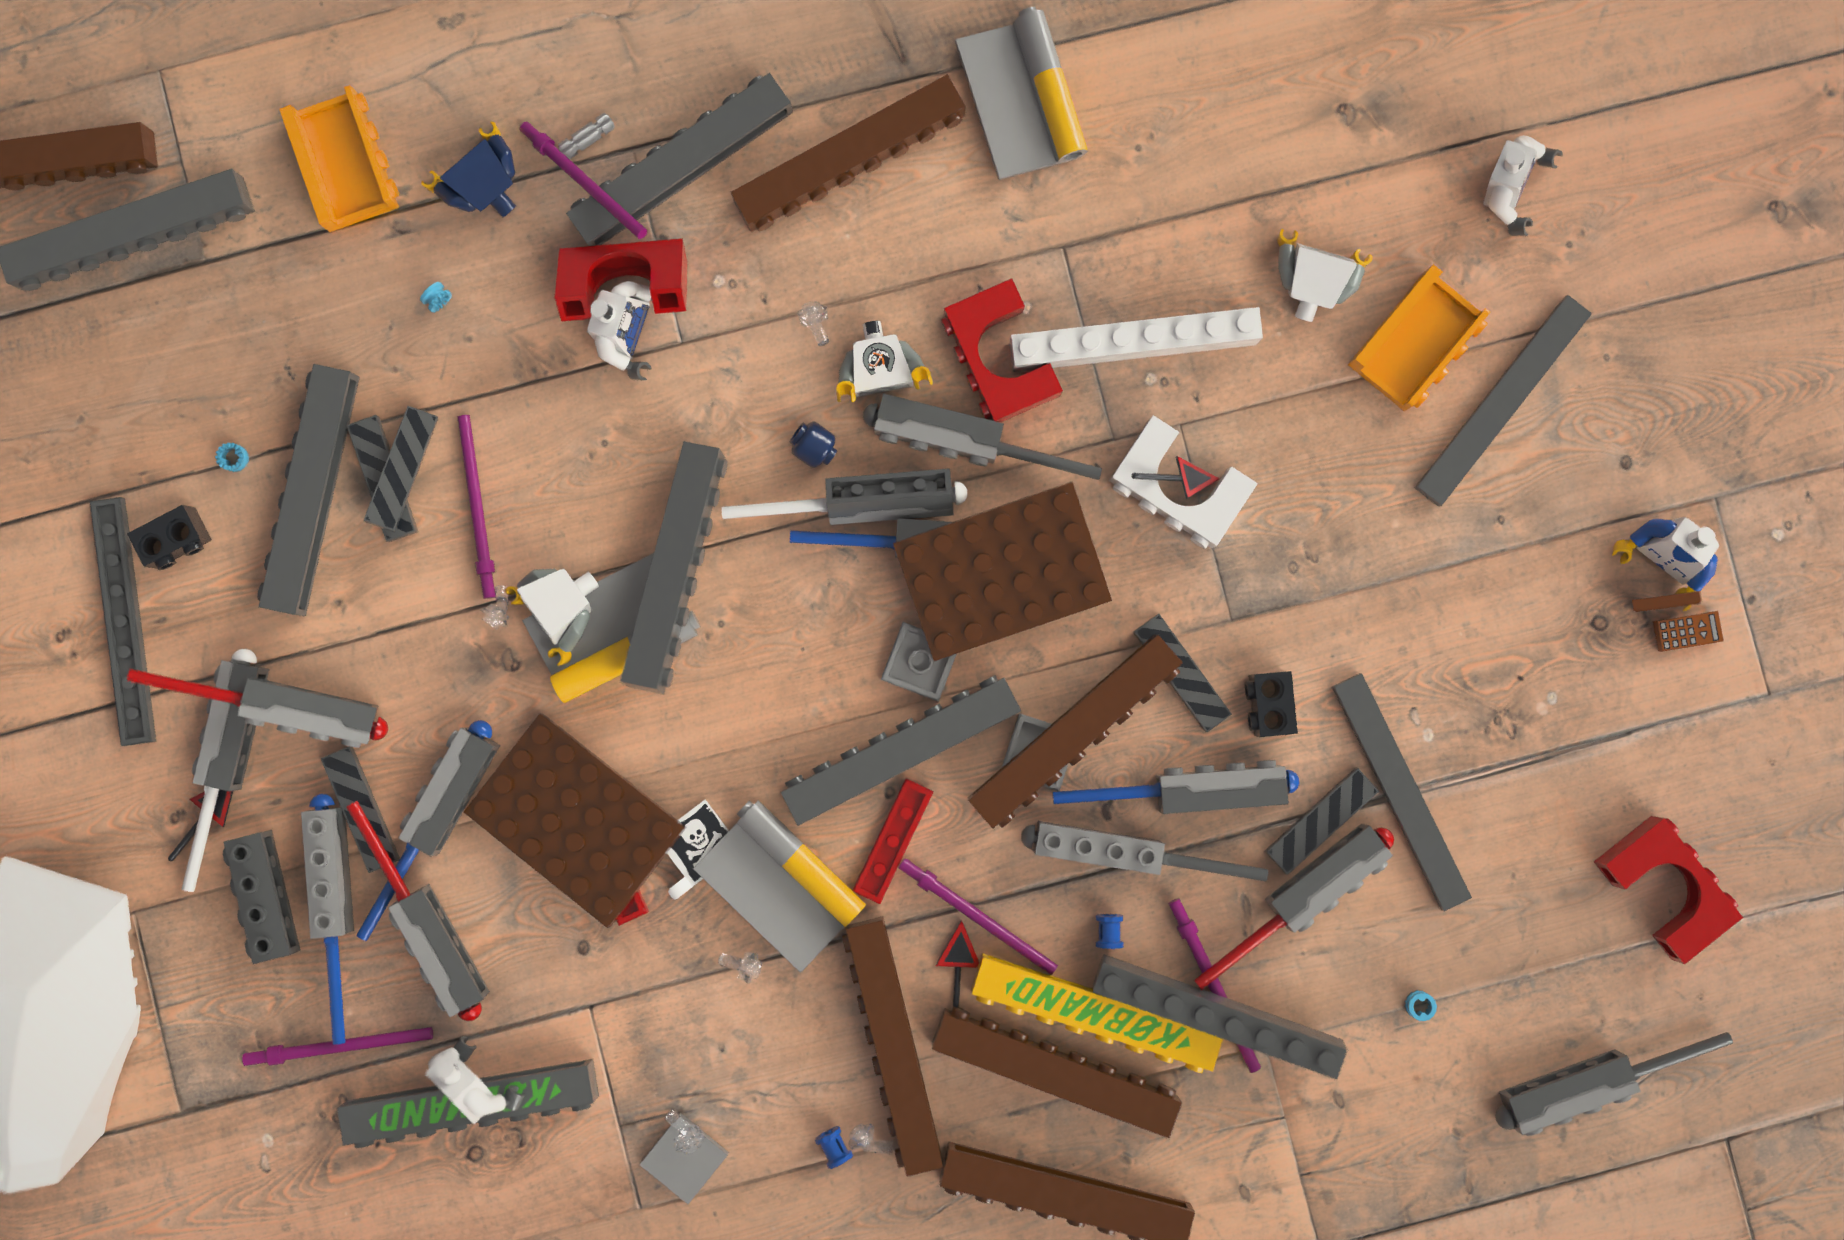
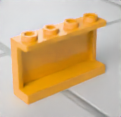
M351 85L344 87L346 94L297 111L292 105H288L279 109L318 222L329 232L399 208L395 198L399 196V191L394 180L388 178L386 169L389 168L388 160L383 150H379L375 141L379 139L377 129L372 121H368L366 111H369L368 103L363 93H357Z
M1434 264L1424 271L1347 364L1403 411L1413 406L1418 408L1427 399L1429 393L1426 390L1432 383L1437 385L1449 371L1446 368L1447 364L1452 359L1457 361L1468 349L1465 343L1471 335L1477 337L1488 324L1485 318L1490 314V311L1486 308L1482 311L1478 310L1441 280L1439 276L1443 272Z

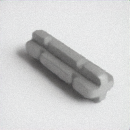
M606 113L595 118V123L590 122L572 134V139L568 140L566 138L559 143V150L567 158L571 159L578 154L577 151L579 149L583 151L602 138V133L607 134L612 131L615 125Z

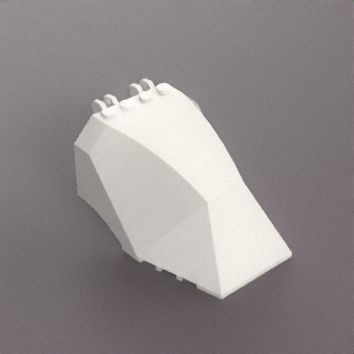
M7 856L0 862V1191L11 1193L58 1183L104 1134L118 1077L132 1041L137 1036L141 1009L140 1005H136L134 987L138 983L137 978L133 977L131 959L134 957V949L129 947L128 931L131 930L127 895Z

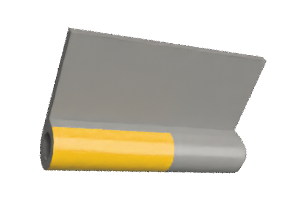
M1028 7L1019 12V17L1013 25L955 40L998 180L1072 161L1088 152L1043 10H1037L1036 7Z
M654 553L598 581L599 587L585 596L591 607L590 619L581 639L571 651L572 657L567 664L557 666L561 660L559 653L555 657H548L549 650L559 647L558 643L555 645L552 643L533 615L522 620L551 673L550 680L552 686L563 703H567L622 674ZM693 611L689 612L686 626L681 627L679 635L681 644L698 635L696 629L701 627Z
M749 800L737 813L740 820L693 869L801 973L843 927H846L861 912L866 903L759 800L755 804Z

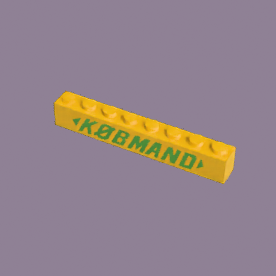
M984 953L981 955L971 987L972 994L976 995V1000L981 1003L994 1005V1002L1006 1005L1005 1009L1018 1015H1023L1024 1011L1035 1014L1036 1020L1050 1025L1057 1021L1066 1024L1065 1029L1077 1034H1083L1085 1030L1096 1034L1095 1038L1108 1044H1113L1114 1040L1125 1043L1126 1049L1143 1054L1144 1050L1156 1053L1155 1058L1167 1063H1173L1175 1059L1184 1062L1187 1069L1198 1073H1203L1204 1069L1213 1072L1223 1041L1222 1038L1094 993L1093 988Z

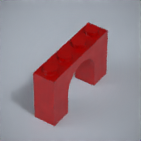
M683 238L559 248L554 298L561 322L591 319L590 309L598 288L613 278L628 275L643 277L650 281V294L655 314L685 312L688 262Z
M1012 278L945 307V318L941 319L947 336L953 335L957 346L953 347L959 363H965L970 374L966 375V379L972 392L978 391L982 402L978 403L984 419H991L1000 423L1058 398L1063 392L1051 363L1019 377L1004 378L990 372L980 359L978 344L983 334L991 327L1020 315L1024 311L1025 305Z
M1650 816L1596 859L1594 863L1612 886L1624 890L1658 865L1671 864L1681 872L1687 885L1685 905L1678 915L1652 936L1671 960L1685 965L1743 919V916L1736 909L1739 906L1736 900L1727 892H1723L1717 885L1719 880L1710 869L1703 867L1697 860L1699 855L1696 850L1688 843H1684L1677 835L1679 833L1677 826L1668 818Z

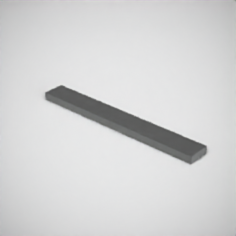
M1569 295L1561 300L1415 486L1416 490L1438 507L1444 504L1592 315L1589 310Z
M123 497L90 501L121 746L157 742L150 687L127 681L130 669L148 671L132 547L127 535L129 533L126 501Z
M1359 673L1332 686L1440 909L1446 911L1471 899L1472 896L1363 674Z

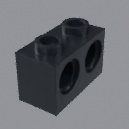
M181 505L127 533L143 567L158 570L172 567L176 564L175 559L183 555L191 556L204 549L203 545L212 541L196 508ZM187 525L189 535L183 540L181 531ZM157 540H160L161 549L155 554L154 544Z
M1292 671L1248 675L1249 681H1245V695L1247 700H1251L1252 712H1248V726L1250 731H1254V736L1267 737L1298 734ZM1266 680H1270L1275 686V692L1269 698L1265 697L1261 690L1262 684ZM1273 711L1278 716V723L1274 728L1270 729L1266 726L1264 719L1268 712Z

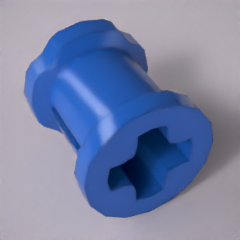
M1097 914L1096 921L1099 922V940L1096 941V947L1103 949L1123 948L1124 942L1121 941L1120 922L1123 921V915Z
M839 1126L824 1131L815 1138L816 1144L821 1145L828 1159L826 1164L829 1169L840 1166L853 1157L852 1151L847 1150L840 1136L841 1129Z

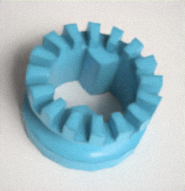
M436 282L429 286L420 298L424 305L429 304L428 309L432 313L439 311L440 308L442 309V304L446 305V302H449L452 297V293L449 290H443L444 285L441 282Z
M234 443L222 444L223 446L219 447V450L216 451L217 456H215V459H217V464L231 472L243 470L249 461V455L245 448ZM235 449V454L238 455L239 459L236 464L231 466V462L226 459V455L230 450Z
M1418 990L1411 992L1409 996L1407 995L1405 1008L1410 1016L1418 1021H1427L1435 1015L1437 1005L1432 996ZM1417 999L1420 1001L1426 999L1429 1005H1427L1428 1009H1426V1012L1418 1011L1415 1013L1414 1003Z

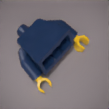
M491 121L490 123L493 127L491 133L486 134L479 128V133L483 140L442 176H439L432 170L429 171L434 176L433 183L428 185L421 181V184L430 192L435 193L448 206L467 212H472L476 209L481 212L491 204L499 215L504 218L516 207L504 192L513 184L511 179L514 177L515 168L512 151L502 138L497 125Z

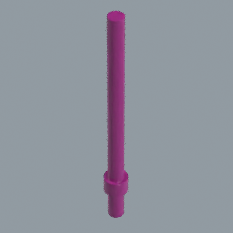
M529 122L521 124L520 131L532 141V146L541 155H547L638 239L646 236L647 229L556 148L555 142L547 134L540 133Z
M460 415L457 419L478 562H475L476 575H480L483 599H491L496 597L493 581L495 566L494 560H490L470 415Z
M903 859L898 868L916 880L920 888L926 892L928 890L932 891L1048 974L1052 975L1058 967L1056 963L936 880L937 876L929 870L923 871L908 859Z
M1180 898L1174 899L1168 904L1178 923L1176 928L1181 938L1186 939L1201 972L1204 973L1212 964L1197 936L1199 930L1194 920L1189 919ZM1218 978L1208 985L1211 993L1227 998ZM1236 1044L1249 1072L1253 1073L1260 1070L1261 1066L1253 1049Z
M426 1027L345 1039V1043L336 1045L332 1041L285 1048L283 1045L270 1046L264 1051L244 1053L242 1062L244 1066L268 1063L271 1066L284 1064L285 1060L432 1040L433 1028Z

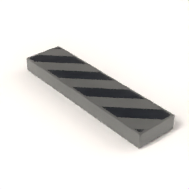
M407 406L366 512L364 522L392 532L396 531L438 422V416Z
M377 415L347 425L371 498L390 453V447L382 423ZM408 500L396 531L392 532L382 528L387 542L418 532Z
M1157 614L1133 632L1142 645L1154 634H1158L1183 662L1178 667L1180 673L1169 683L1205 732L1210 731L1232 715L1160 614Z
M349 746L321 758L368 873L374 872L381 867L346 808L356 801L360 804L392 862L399 861V854L354 748Z
M1355 768L1272 843L1265 852L1288 875L1373 798L1379 790L1359 768Z

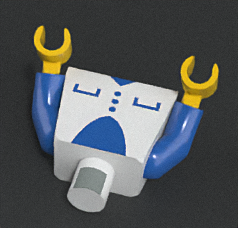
M1686 517L1673 520L1651 519L1631 534L1629 541L1619 540L1613 547L1612 556L1620 551L1625 552L1620 558V563L1626 564L1631 561L1633 549L1638 546L1637 550L1682 585L1687 583V588H1679L1675 594L1701 591L1715 575L1718 557L1714 553L1718 549L1719 543L1715 540L1714 531L1708 527L1700 528ZM1692 605L1684 606L1682 611L1689 610Z

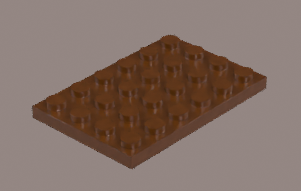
M1072 481L893 542L934 661L1112 601Z
M542 713L536 717L464 811L467 816L606 928L612 926L687 828Z

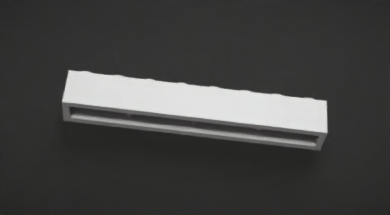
M1255 307L1011 335L1009 343L1013 372L1035 370L1051 363L1052 368L1253 346L1257 345L1263 338L1260 309Z

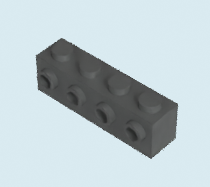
M272 830L224 841L223 858L226 865L230 867L232 876L230 887L233 895L237 897L239 905L238 921L244 927L247 938L245 950L252 959V963L257 964L300 951Z

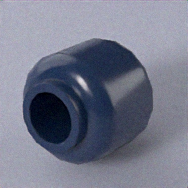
M815 421L808 424L803 422L789 442L792 444V454L812 468L818 467L822 462L828 465L837 452L834 448L836 441L834 434Z

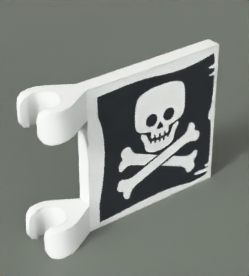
M706 799L678 819L687 828L667 853L684 875L683 879L668 890V893L674 900L703 879L693 868L729 832Z

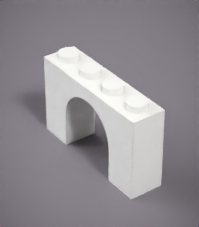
M1153 415L1109 481L1114 484L1113 489L1126 498L1131 495L1139 500V507L1152 515L1157 512L1165 517L1164 523L1178 532L1183 529L1191 534L1190 540L1204 549L1207 546L1214 548L1219 544L1258 483L1235 468L1230 467L1225 471L1205 502L1196 506H1182L1172 502L1163 494L1158 480L1133 479L1131 477L1132 473L1157 474L1160 461L1179 434L1177 430Z

